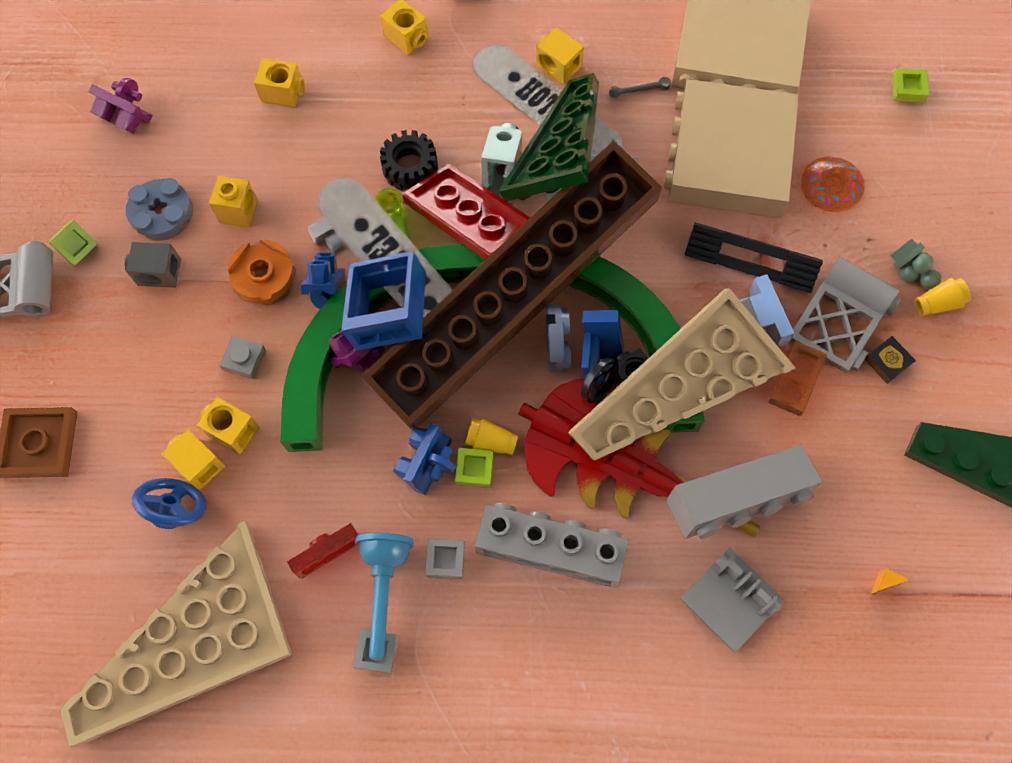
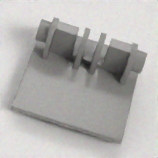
M730 547L680 598L734 653L738 651L769 616L778 611L784 601Z

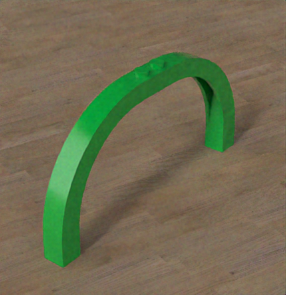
M461 243L418 249L447 284L461 283L485 261ZM600 256L568 285L600 300L611 309L618 310L619 316L634 330L650 357L681 329L667 307L649 288L623 268ZM347 284L338 290L317 312L304 331L290 361L283 388L280 437L281 444L288 452L322 450L324 395L333 367L330 360L336 355L328 340L341 331ZM384 287L371 290L369 311L371 313L394 300ZM699 412L686 419L682 418L667 425V428L664 429L670 430L671 433L699 432L705 421L704 412Z

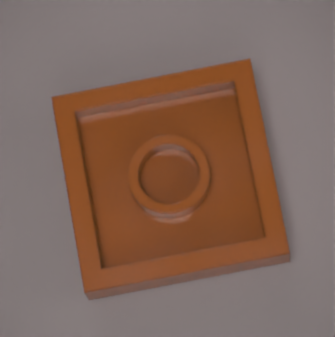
M72 407L4 408L0 429V478L68 477L77 411Z

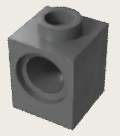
M132 242L130 254L126 255L124 265L126 272L137 286L176 288L181 258L173 246L168 243Z

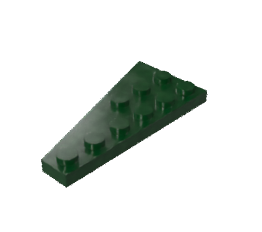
M924 422L916 426L904 456L1012 508V437Z

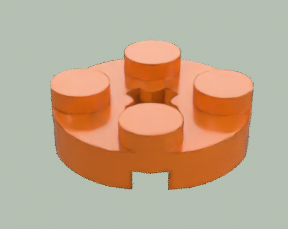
M260 240L261 243L250 245V243L244 244L233 253L229 260L228 273L230 283L234 291L242 299L251 303L272 305L290 289L294 281L296 268L288 251L275 241ZM265 266H268V273L265 276L257 277L255 269H263Z

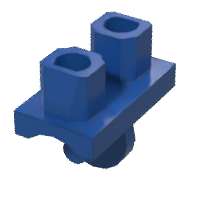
M316 253L314 261L308 263V275L301 283V294L310 293L311 302L318 309H321L336 294L345 279V269H337L336 253Z
M430 423L428 429L414 428L409 438V445L417 450L413 459L402 456L394 467V472L416 492L426 495L433 480L439 481L443 472L453 474L456 469V465L449 460L453 449L449 447L452 439L441 431L442 428L439 425Z

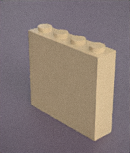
M687 0L671 86L684 89L686 80L691 79L797 94L800 85L811 0Z
M687 79L684 92L678 91L675 104V110H680V117H674L671 135L677 136L676 143L670 144L668 162H673L672 170L667 169L664 189H669L668 202L782 218L790 197L799 94Z

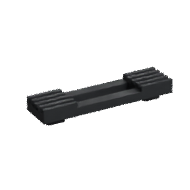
M696 222L694 223L684 254L691 258L722 265L758 277L767 274L772 281L808 293H812V288L823 264L822 259ZM724 242L785 260L786 262L783 271H778L719 253L721 246Z

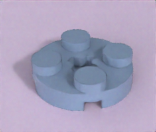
M175 179L151 180L142 185L133 186L128 192L129 200L126 205L127 219L138 233L145 235L148 239L166 240L172 238L182 231L181 226L185 224L186 220L190 221L192 217V201L185 189ZM158 205H167V207L162 208L161 214H156L153 211Z
M560 303L546 304V310L549 314L546 315L547 352H550L548 368L549 372H563L564 368H571L570 347H568V341H564L563 335L570 334L569 313H567V308H561Z

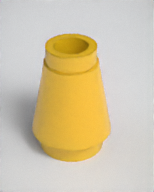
M949 278L920 297L915 298V307L921 316L963 309L965 304L970 303L971 293L968 285L962 278L955 280Z
M483 417L481 420L472 418L464 444L471 446L472 449L493 450L494 453L512 455L518 435L512 434V432Z

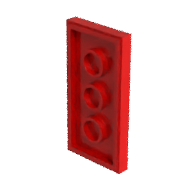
M449 163L402 193L403 203L484 260L531 218L508 202H504L502 198Z

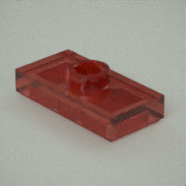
M349 523L330 536L328 533L320 535L310 542V548L288 560L287 564L292 573L303 579L356 547L355 540L359 533L352 523Z

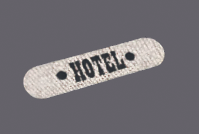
M500 45L488 46L479 51L474 58L473 68L475 73L541 125L562 90L507 47ZM595 116L591 156H597L613 140L623 149L621 137Z
M339 178L331 181L322 189L318 199V207L322 217L361 261L414 251L426 271L423 318L452 291L449 285L361 184L349 178ZM406 283L384 287L403 308Z

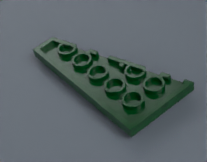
M594 72L567 82L498 192L504 202L515 199L525 200L532 195L544 192L551 194L561 188L588 182L599 81Z

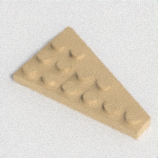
M246 521L236 525L237 529L220 547L216 546L211 551L207 560L197 566L176 588L178 591L160 609H156L148 617L146 624L137 629L115 652L116 655L98 674H94L85 683L83 690L77 695H73L60 709L69 747L85 744L292 656L249 524Z

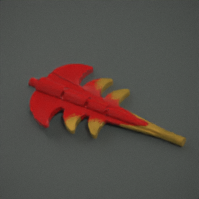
M584 378L573 379L559 385L547 396L539 409L525 402L522 404L518 415L532 422L524 440L526 468L533 482L542 492L550 497L555 495V484L558 475L570 462L577 464V488L581 498L590 509L595 506L596 492L601 483L608 477L615 479L614 500L621 517L625 519L629 515L631 502L640 489L667 500L676 485L687 482L656 461L659 447L671 434V431L668 429L649 433L640 438L634 445L629 444L597 460L590 458L568 433L597 405V402L589 403L581 396ZM750 520L735 528L755 538L760 525Z

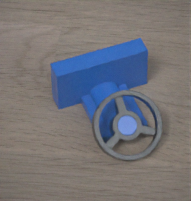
M618 310L583 311L584 342L581 369L584 384L581 396L589 403L600 400L609 391L618 375L619 364L613 359L624 352Z

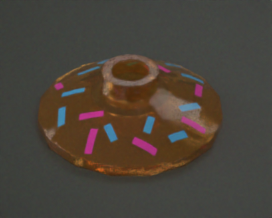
M826 156L815 159L807 165L801 176V188L805 197L814 206L825 211L841 212L851 209L860 201L864 193V179L860 170L851 162L840 157Z

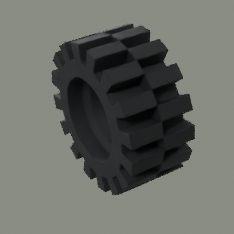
M407 130L401 131V137H398L396 133L392 134V142L386 139L384 141L385 148L381 147L380 149L383 175L391 186L395 184L396 189L400 191L403 186H405L407 191L438 170L436 148L431 139L427 140V135L424 133L418 137V132L412 130L411 135H407ZM406 155H417L421 158L420 163L413 167L406 168L397 164L398 160Z

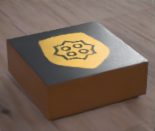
M893 336L875 348L864 359L887 384L916 362Z

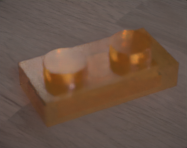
M794 341L787 358L796 369L779 375L768 403L801 416L805 411L827 354Z

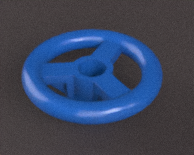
M159 478L144 482L137 487L132 495V505L143 519L159 528L173 529L189 525L200 519L206 510V499L202 492L190 483L171 478ZM157 489H174L171 493H165L161 496L146 495L148 492ZM186 494L195 501V508L189 513L181 505V499Z

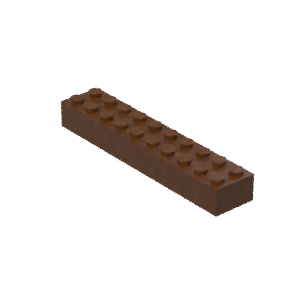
M613 140L590 162L588 182L565 187L557 192L423 318L422 339L396 343L361 377L412 430L416 427L418 428L546 307V304L554 300L658 201L662 186Z

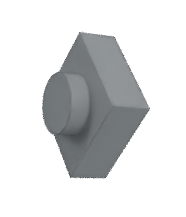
M232 336L219 366L223 371L254 379L266 349L262 344Z
M428 539L426 577L463 579L465 541Z
M360 629L353 668L392 674L399 636L386 633L384 658L372 660L369 657L371 631Z

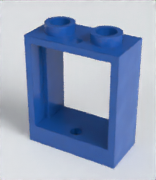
M414 251L349 264L341 331L356 351L422 339L426 271ZM406 283L403 308L368 314L371 290Z

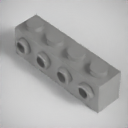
M802 445L676 485L666 501L684 538L687 539L698 535L700 539L717 533L720 530L719 527L728 524L732 528L739 527L752 519L751 516L762 513L763 517L773 515L779 512L783 505L793 503L794 506L802 505L814 497L812 493L822 483V480Z
M497 502L495 506L486 504L475 544L477 554L612 588H617L619 585L629 539L621 538L620 532L606 528L600 529V532L585 529L586 525L575 520H565V523L550 520V515L538 511H530L529 515L515 512L516 508L506 503Z

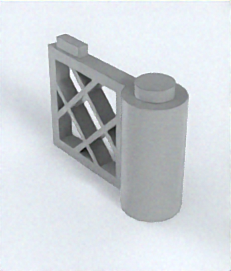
M30 241L20 246L16 253L0 255V270L5 265H11V271L0 281V297L5 291L9 293L8 306L0 307V318L20 314L39 317L50 313L53 251L44 243Z
M839 256L794 327V335L790 341L845 373L850 368L857 371L868 352L863 350V347L885 313L891 316L900 303L901 298L896 296L899 289ZM823 294L836 301L839 312L822 315L818 302ZM814 310L816 317L809 318ZM860 314L870 320V323L866 330L852 332L847 316ZM841 317L845 334L828 337L824 321ZM818 322L822 339L810 341L799 335V332L804 325ZM861 337L857 344H855L854 338ZM848 340L851 350L848 359L844 361L834 355L830 343Z

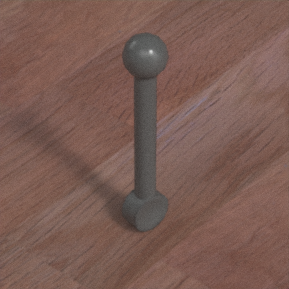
M662 77L659 79V82L624 88L613 86L609 90V95L612 98H618L620 94L654 88L668 90L671 80L668 77Z

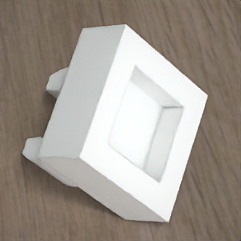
M324 218L308 227L309 235L315 245L325 240L331 252L343 247L341 237Z

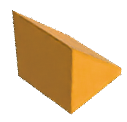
M885 568L878 572L870 595L907 582L908 578Z

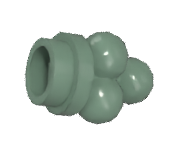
M911 239L891 255L896 261L894 265L897 269L900 268L899 274L903 281L910 283L918 280L920 277L922 287L932 289L940 284L941 275L936 270H931L934 260L928 253L921 252L925 248L922 243L917 244Z

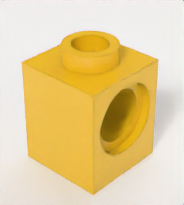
M398 0L380 15L383 36L407 55L416 48L421 47L429 38L426 17L404 0Z
M556 27L538 41L536 45V66L564 85L582 67L584 46Z
M262 58L254 80L260 101L296 107L299 96H302L305 91V79L301 77L298 64Z
M217 176L209 205L218 221L224 224L250 227L258 199L249 180Z
M216 397L212 404L207 405L200 414V421L197 423V426L208 437L239 455L259 429V425L250 415L219 397ZM232 419V423L228 428L219 430L223 421Z
M189 429L183 434L175 436L169 442L167 449L161 453L188 482L199 490L226 467Z

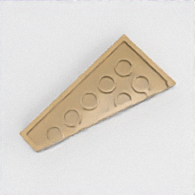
M724 289L568 433L591 459L597 460L634 443V440L652 432L656 433L667 428V425L691 417L734 397L735 394L743 390L767 382V379L796 368L731 289Z

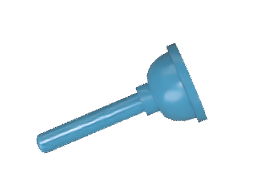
M364 533L356 536L355 544L359 546L362 560L367 566L372 567L371 576L375 577L369 657L372 660H381L385 654L390 578L394 577V568L400 567L406 561L409 550L414 547V539L409 536L393 533Z

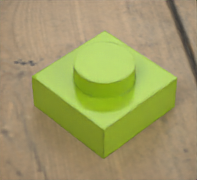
M895 69L892 75L894 101L925 103L929 96L927 70Z
M72 219L47 241L74 266L98 244Z
M458 448L455 484L459 486L491 488L494 451Z

